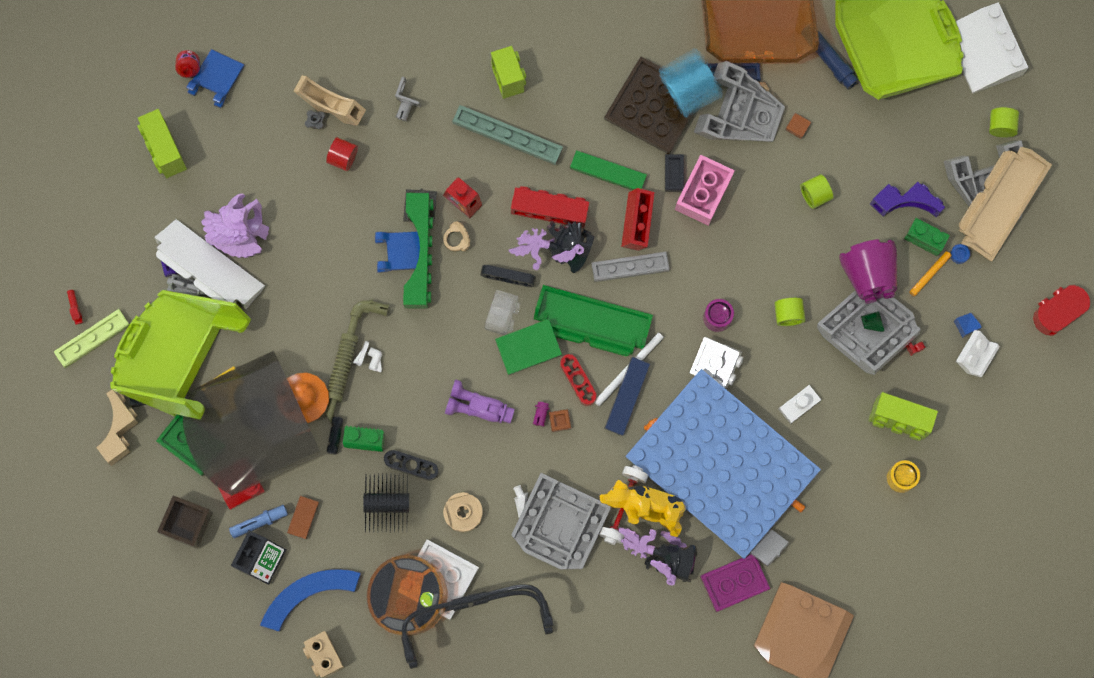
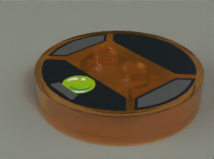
M413 555L395 556L382 563L372 575L367 590L368 608L374 620L386 631L402 635L403 622L411 613L425 607L446 603L448 597L447 585L440 570L430 561ZM445 608L429 611L414 617L408 623L407 636L418 635L431 629L440 620Z

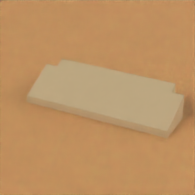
M1020 147L1017 154L1013 151H1004L987 177L983 193L979 192L959 223V232L966 235L961 244L992 262L1052 164L1028 148Z

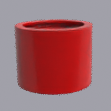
M336 137L328 151L326 163L348 171L355 160L358 145Z

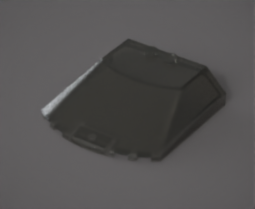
M274 350L187 392L185 399L198 401L205 408L201 420L183 416L184 433L189 450L206 477L214 485L231 496L321 454Z

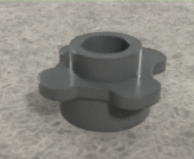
M309 110L305 126L313 129L323 128L324 112Z

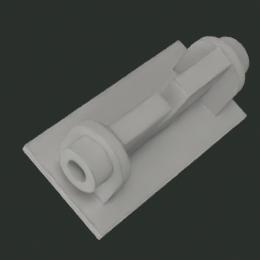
M172 274V277H169L167 280V285H169L167 291L205 297L206 295L195 287V280L185 279L175 274Z

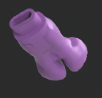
M455 379L450 395L452 398H449L445 414L453 415L457 412L468 414V416H476L490 422L502 423L504 421L511 423L515 409L507 407V404L497 399L482 396L476 392H469L463 388L461 381ZM453 398L466 400L470 403L469 405L463 404Z

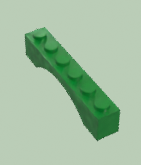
M406 193V213L418 232L420 243L419 259L416 268L404 285L403 305L408 309H428V303L432 301V294L428 292V284H432V273H429V266H432V254H429V247H433V236H430V229H433V217H430V210H434V199L430 198L429 193Z

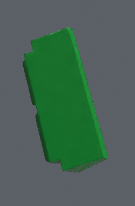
M543 285L533 319L541 322L549 319L557 338L575 343L587 342L593 348L622 356H629L633 354L634 347L644 348L653 315Z

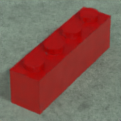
M524 186L520 188L515 187L511 204V214L549 222L554 221L564 225L576 222L577 224L581 223L582 228H585L589 209V202L584 198L576 197L573 199L568 198L564 194L552 195L545 190H538L537 192Z

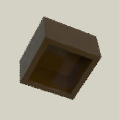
M173 495L157 532L162 536L198 549L213 512Z

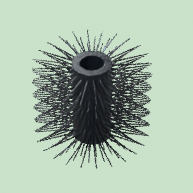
M375 473L373 493H371V476L369 479V493H367V477H365V493L363 496L365 533L366 513H369V532L371 513H373V532L375 513H377V530L379 527V513H382V529L383 513H386V532L387 513H390V533L391 513H394V532L395 513H398V533L399 513H402L403 530V513H407V518L409 513L408 473L407 493H404V474L403 493H400V482L398 493H395V479L394 493H391V476L390 493H387V473L386 493H383V473L382 493H379V473L377 493H375Z

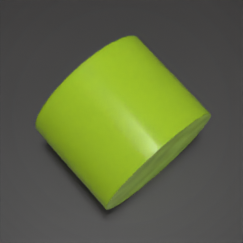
M1007 107L992 109L989 133L1003 138L1016 136L1018 134L1019 111Z
M822 174L800 184L802 195L812 209L833 199L832 189Z
M785 298L774 302L778 326H793L805 322L802 298Z

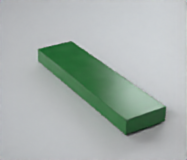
M577 150L570 165L571 170L629 190L642 189L647 174Z

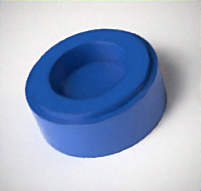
M963 244L955 245L950 252L951 260L957 264L965 263L970 257L969 248Z

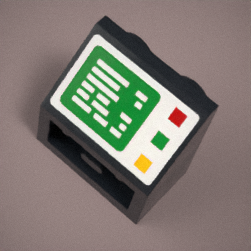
M248 530L231 567L269 585L287 549Z

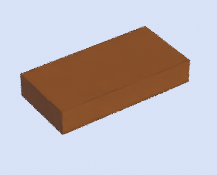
M300 496L287 533L307 539L319 502Z

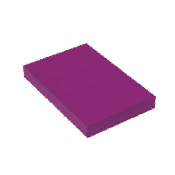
M752 554L748 555L745 559H738L700 576L715 612L770 590L757 558Z

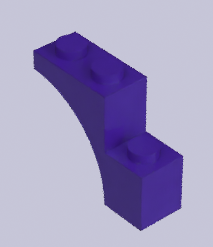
M919 182L912 186L903 196L900 195V191L896 187L888 184L870 203L883 217L898 208L915 207L923 209L937 218L945 208L943 202L938 197H934L929 189Z

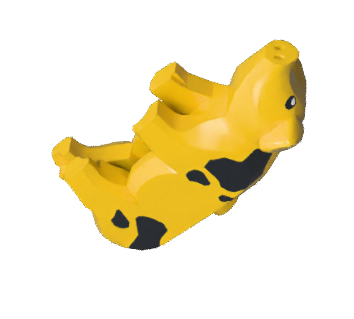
M617 480L614 487L607 494L600 495L602 504L613 508H624L629 523L638 524L639 518L651 522H659L670 531L671 536L678 537L680 535L682 526L679 520L686 510L680 498L645 486L628 487L620 480Z

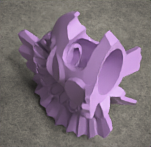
M243 193L236 195L228 205L221 207L219 214L205 211V218L201 221L202 225L205 226L203 230L207 233L205 235L206 242L210 245H215L217 249L222 250L224 253L232 257L237 256L238 258H248L249 256H255L256 253H261L262 248L257 245L255 237L259 236L266 240L269 234V227L262 224V205L255 199L244 207L242 200L245 195ZM253 209L255 217L247 220L248 213Z

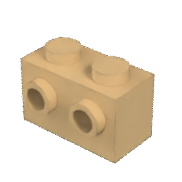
M326 631L303 642L305 647L302 649L307 659H312L314 665L311 667L316 677L320 675L321 678H326L344 668ZM320 644V648L315 650V646ZM329 662V666L324 668V664Z

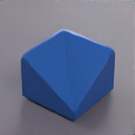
M972 313L960 316L954 320L962 338L972 334L974 330L979 331L982 328Z

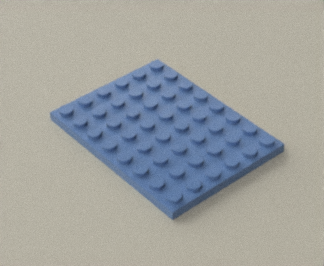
M702 369L625 456L634 465L642 468L643 472L648 474V477L664 491L680 498L686 509L743 559L748 556L821 471L818 466Z

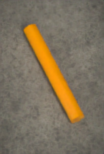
M945 251L909 293L915 297L948 261L951 254Z

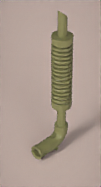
M373 299L363 300L354 305L350 312L351 320L348 331L341 335L342 341L339 342L338 352L335 357L337 359H335L334 370H332L331 381H329L330 385L327 388L329 403L326 416L330 423L332 422L336 403H341L343 399L342 395H344L345 384H347L348 373L351 369V362L353 361L354 351L358 342V337L355 336L358 320L361 319L363 312L387 316L388 304L375 302Z

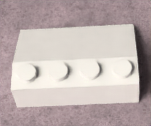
M999 2L981 8L956 21L962 39L960 43L961 52L964 55L961 67H963L962 72L972 94L1024 75L1028 69L1027 63Z

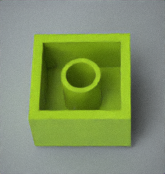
M512 46L491 52V67L503 99L524 93V86L526 85V74L524 68H520L519 54L517 51L514 52Z

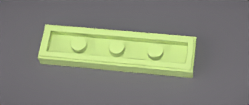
M118 309L55 350L54 353L63 367L67 368L126 329L130 324Z

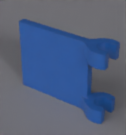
M211 49L198 74L188 83L186 88L189 90L187 92L195 96L199 86L216 93L213 98L214 105L221 108L227 94L244 68V64Z
M375 232V243L386 242L388 262H377L378 273L416 268L420 252L418 232Z

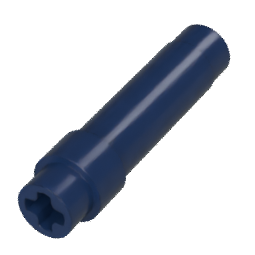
M814 25L808 26L802 32V36L833 72V76L840 84H843L849 90L859 82V79L854 74L855 71L848 63L846 64Z

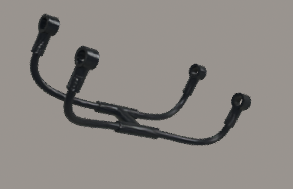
M513 585L490 592L484 591L452 599L450 602L425 607L411 613L402 625L401 639L406 662L409 663L410 669L418 667L413 644L410 641L411 631H407L408 623L414 617L436 610L434 613L436 615L451 610L457 611L485 604L488 601L499 598L525 595L534 598L538 602L545 635L553 633V621L543 593L532 585ZM520 589L532 590V591H534L535 593L530 592V591L520 590ZM415 620L412 621L414 626L416 625Z

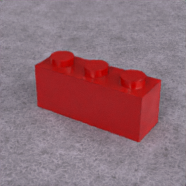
M640 188L628 192L621 247L637 251L648 247L655 192Z

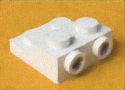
M704 337L690 373L696 375L702 369L721 386L726 388L734 383L736 375L733 373L736 367L739 368L744 357L741 356V351Z

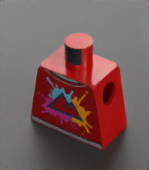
M459 177L445 190L443 195L444 198L469 219L482 206L479 194Z

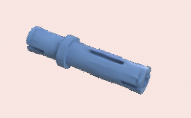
M283 504L272 510H265L256 517L230 527L229 530L232 537L236 538L246 534L248 530L253 531L266 524L271 525L273 521L287 516L288 512Z

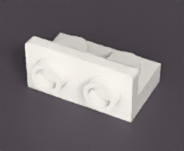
M974 330L956 362L967 374L982 377L1000 346L997 343L989 342L981 331Z

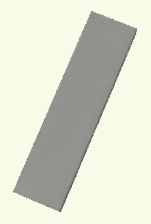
M666 252L591 263L594 282L669 272Z

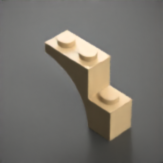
M301 76L293 91L317 111L332 113L344 124L358 126L366 111L355 100L337 95L318 85L307 76Z
M110 390L106 394L112 405L113 422L107 437L96 448L107 463L112 466L130 453L128 449L130 444L124 436H120L138 424V421L135 419L138 415L132 407L127 408L124 404L127 400L122 394Z

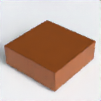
M795 113L785 130L802 139L811 122Z
M568 409L549 412L552 432L571 429Z

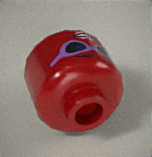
M184 50L177 54L175 70L181 77L192 78L198 74L200 58L195 52Z

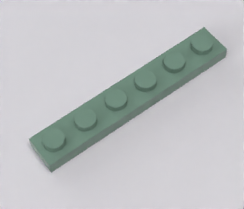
M459 105L452 121L457 126L553 165H556L563 150V146Z

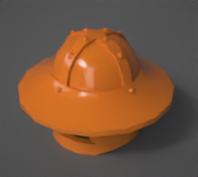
M297 373L288 377L281 384L277 393V405L281 414L289 421L297 424L311 423L319 419L326 411L329 403V392L325 383L310 373Z

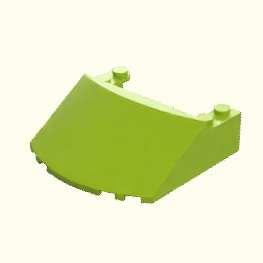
M162 290L157 294L159 297L151 304L148 302L144 306L146 309L139 317H134L123 334L114 358H116L115 366L111 367L113 381L110 382V388L174 417L178 414L201 420L205 411L204 405L198 401L184 398L219 330L223 329L242 333L248 327L251 318L236 303Z

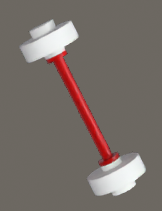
M634 465L632 467L625 466L622 473L623 476L629 478L628 482L630 483L628 487L634 486L638 482L646 483L648 474L643 472L642 468ZM624 508L619 509L613 526H610V529L602 527L599 536L605 538L604 541L609 544H623L621 539H624L625 536L619 532L618 526L624 513Z

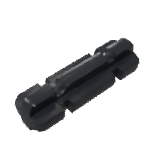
M337 416L332 418L331 424L333 426L330 429L329 445H327V453L336 455L338 452L337 444H339L342 430L340 427L343 424V419Z

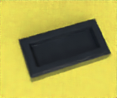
M665 154V192H682L684 189V155Z

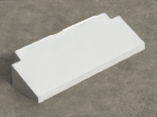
M177 219L155 236L156 242L159 244L156 247L158 250L156 252L157 258L183 278H195V287L211 299L232 303L239 301L243 309L246 310L265 288V285Z

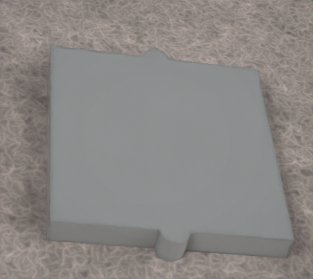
M770 529L750 554L768 567L776 557H780V553L788 546L789 542Z

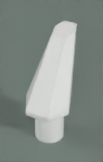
M518 485L513 489L517 496L514 499L518 517L520 518L527 503L528 493H524L521 485Z

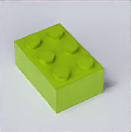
M159 108L138 117L140 124L137 127L145 140V145L159 173H163L167 179L187 170Z
M881 392L874 401L868 421L873 422L872 425L876 427H887L893 433H905L910 435L911 439L920 441L931 434L938 411Z

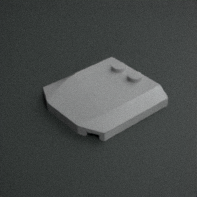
M854 291L817 324V329L823 338L862 370L875 375L920 334V327L917 326L913 313L894 297L884 299L883 297L876 299L877 301L874 303L866 304L865 300H861L856 291ZM878 311L885 331L878 332L864 329L861 316Z
M540 473L511 535L525 553L558 569H583L611 507Z

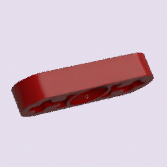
M571 354L564 355L561 358L560 367L581 404L585 406L593 405L597 395L575 356ZM567 359L568 361H573L572 367L575 372L571 375L568 374L571 373L570 367L564 366ZM574 376H582L584 382L581 385L574 384ZM588 385L585 390L588 394H592L591 401H588V399L584 400L585 394L583 390L580 392L578 390Z

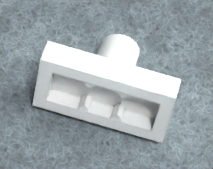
M808 385L782 405L779 411L791 424L819 403L821 399L811 386Z

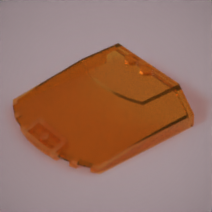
M701 0L706 51L721 62L797 63L818 50L819 36L813 0Z

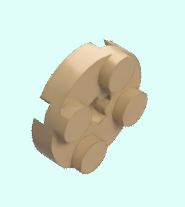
M462 492L454 494L448 499L443 514L447 525L454 531L469 532L480 524L483 510L480 501L476 497ZM461 507L469 511L464 518L457 514L460 512Z

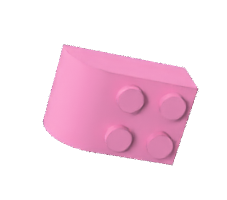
M700 155L676 203L675 210L709 226L735 170Z

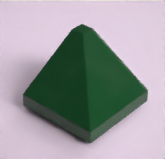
M878 311L861 316L864 329L878 332L885 331Z

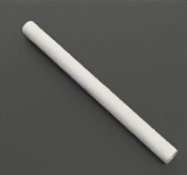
M657 333L635 358L643 360L664 337ZM628 365L596 398L594 403L597 406H600L622 383Z

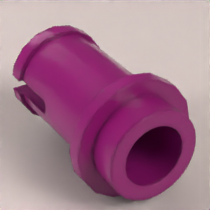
M538 401L537 405H535L536 412L532 424L544 427L547 411L550 408L548 403Z

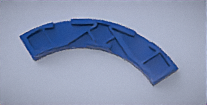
M341 569L325 570L300 578L285 588L274 599L267 609L260 626L280 632L287 616L301 601L322 591L345 590L355 592L361 573Z

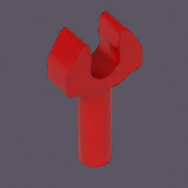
M68 290L67 295L72 320H74L75 325L83 323L75 291Z

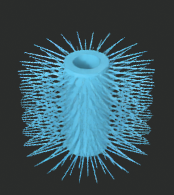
M696 53L693 57L689 58L691 60L687 61L684 59L677 67L676 65L669 67V69L677 68L676 72H673V69L663 72L665 74L663 75V78H665L663 80L666 81L665 83L669 91L667 93H670L671 98L674 99V105L676 101V104L678 103V106H680L679 108H682L681 110L685 112L686 110L689 111L692 105L697 107V102L699 101L696 99L698 97H701V100H706V98L711 97L712 93L715 94L717 92L715 90L717 86H714L717 85L714 83L715 77L710 68L704 64L705 60L702 62V56H697Z

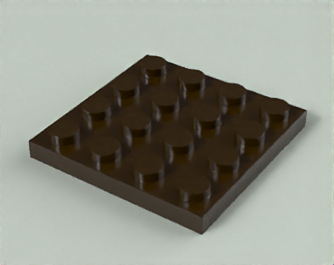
M640 56L604 116V120L666 154H670L694 111L686 114L685 111L681 110L682 108H679L680 106H678V103L676 104V101L674 105V99L671 98L670 93H667L669 91L663 83L665 80L661 78L663 76L660 74L663 71L662 67Z

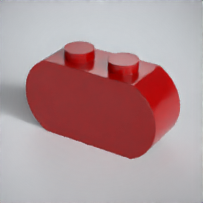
M1069 285L1065 289L1060 287L1052 293L1054 295L1053 298L1049 300L1046 297L1038 303L1039 308L1034 312L1033 316L1035 327L1045 335L1054 336L1083 315L1090 307L1089 295L1083 288L1076 285Z

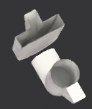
M365 341L361 352L353 362L358 366L363 362L369 345L368 341ZM370 348L367 355L372 357L369 369L381 373L380 360L382 352Z

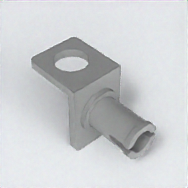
M403 76L395 95L396 99L401 102L396 118L407 121L411 107H421V103L402 96L407 82Z

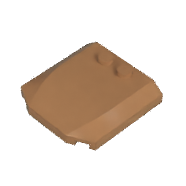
M781 582L753 646L768 664L798 678H828L854 615L792 585Z

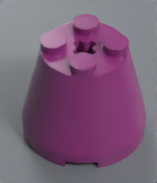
M879 239L865 241L851 246V250L846 254L841 253L839 255L843 270L859 298L865 300L866 304L874 303L877 301L876 299L883 297L884 299H889L895 296V291L897 290V248L893 240H888L887 242H879Z

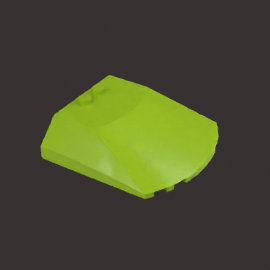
M944 0L835 1V26L863 90L876 99L880 100L921 88L962 73L963 67H961V63L964 57L960 46L962 39L956 21Z

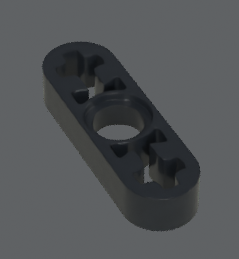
M482 265L480 273L482 277L524 287H534L536 276L491 265Z
M390 450L384 455V462L390 469L408 473L428 481L436 479L439 474L438 467L433 462L396 450ZM396 455V459L402 461V457H405L402 468L399 467L400 463L398 462L390 464L388 457ZM409 460H414L417 463L415 470L410 471L406 468V463ZM420 463H423L422 467L425 469H429L430 466L433 467L435 473L427 476V472L421 470V474H419Z

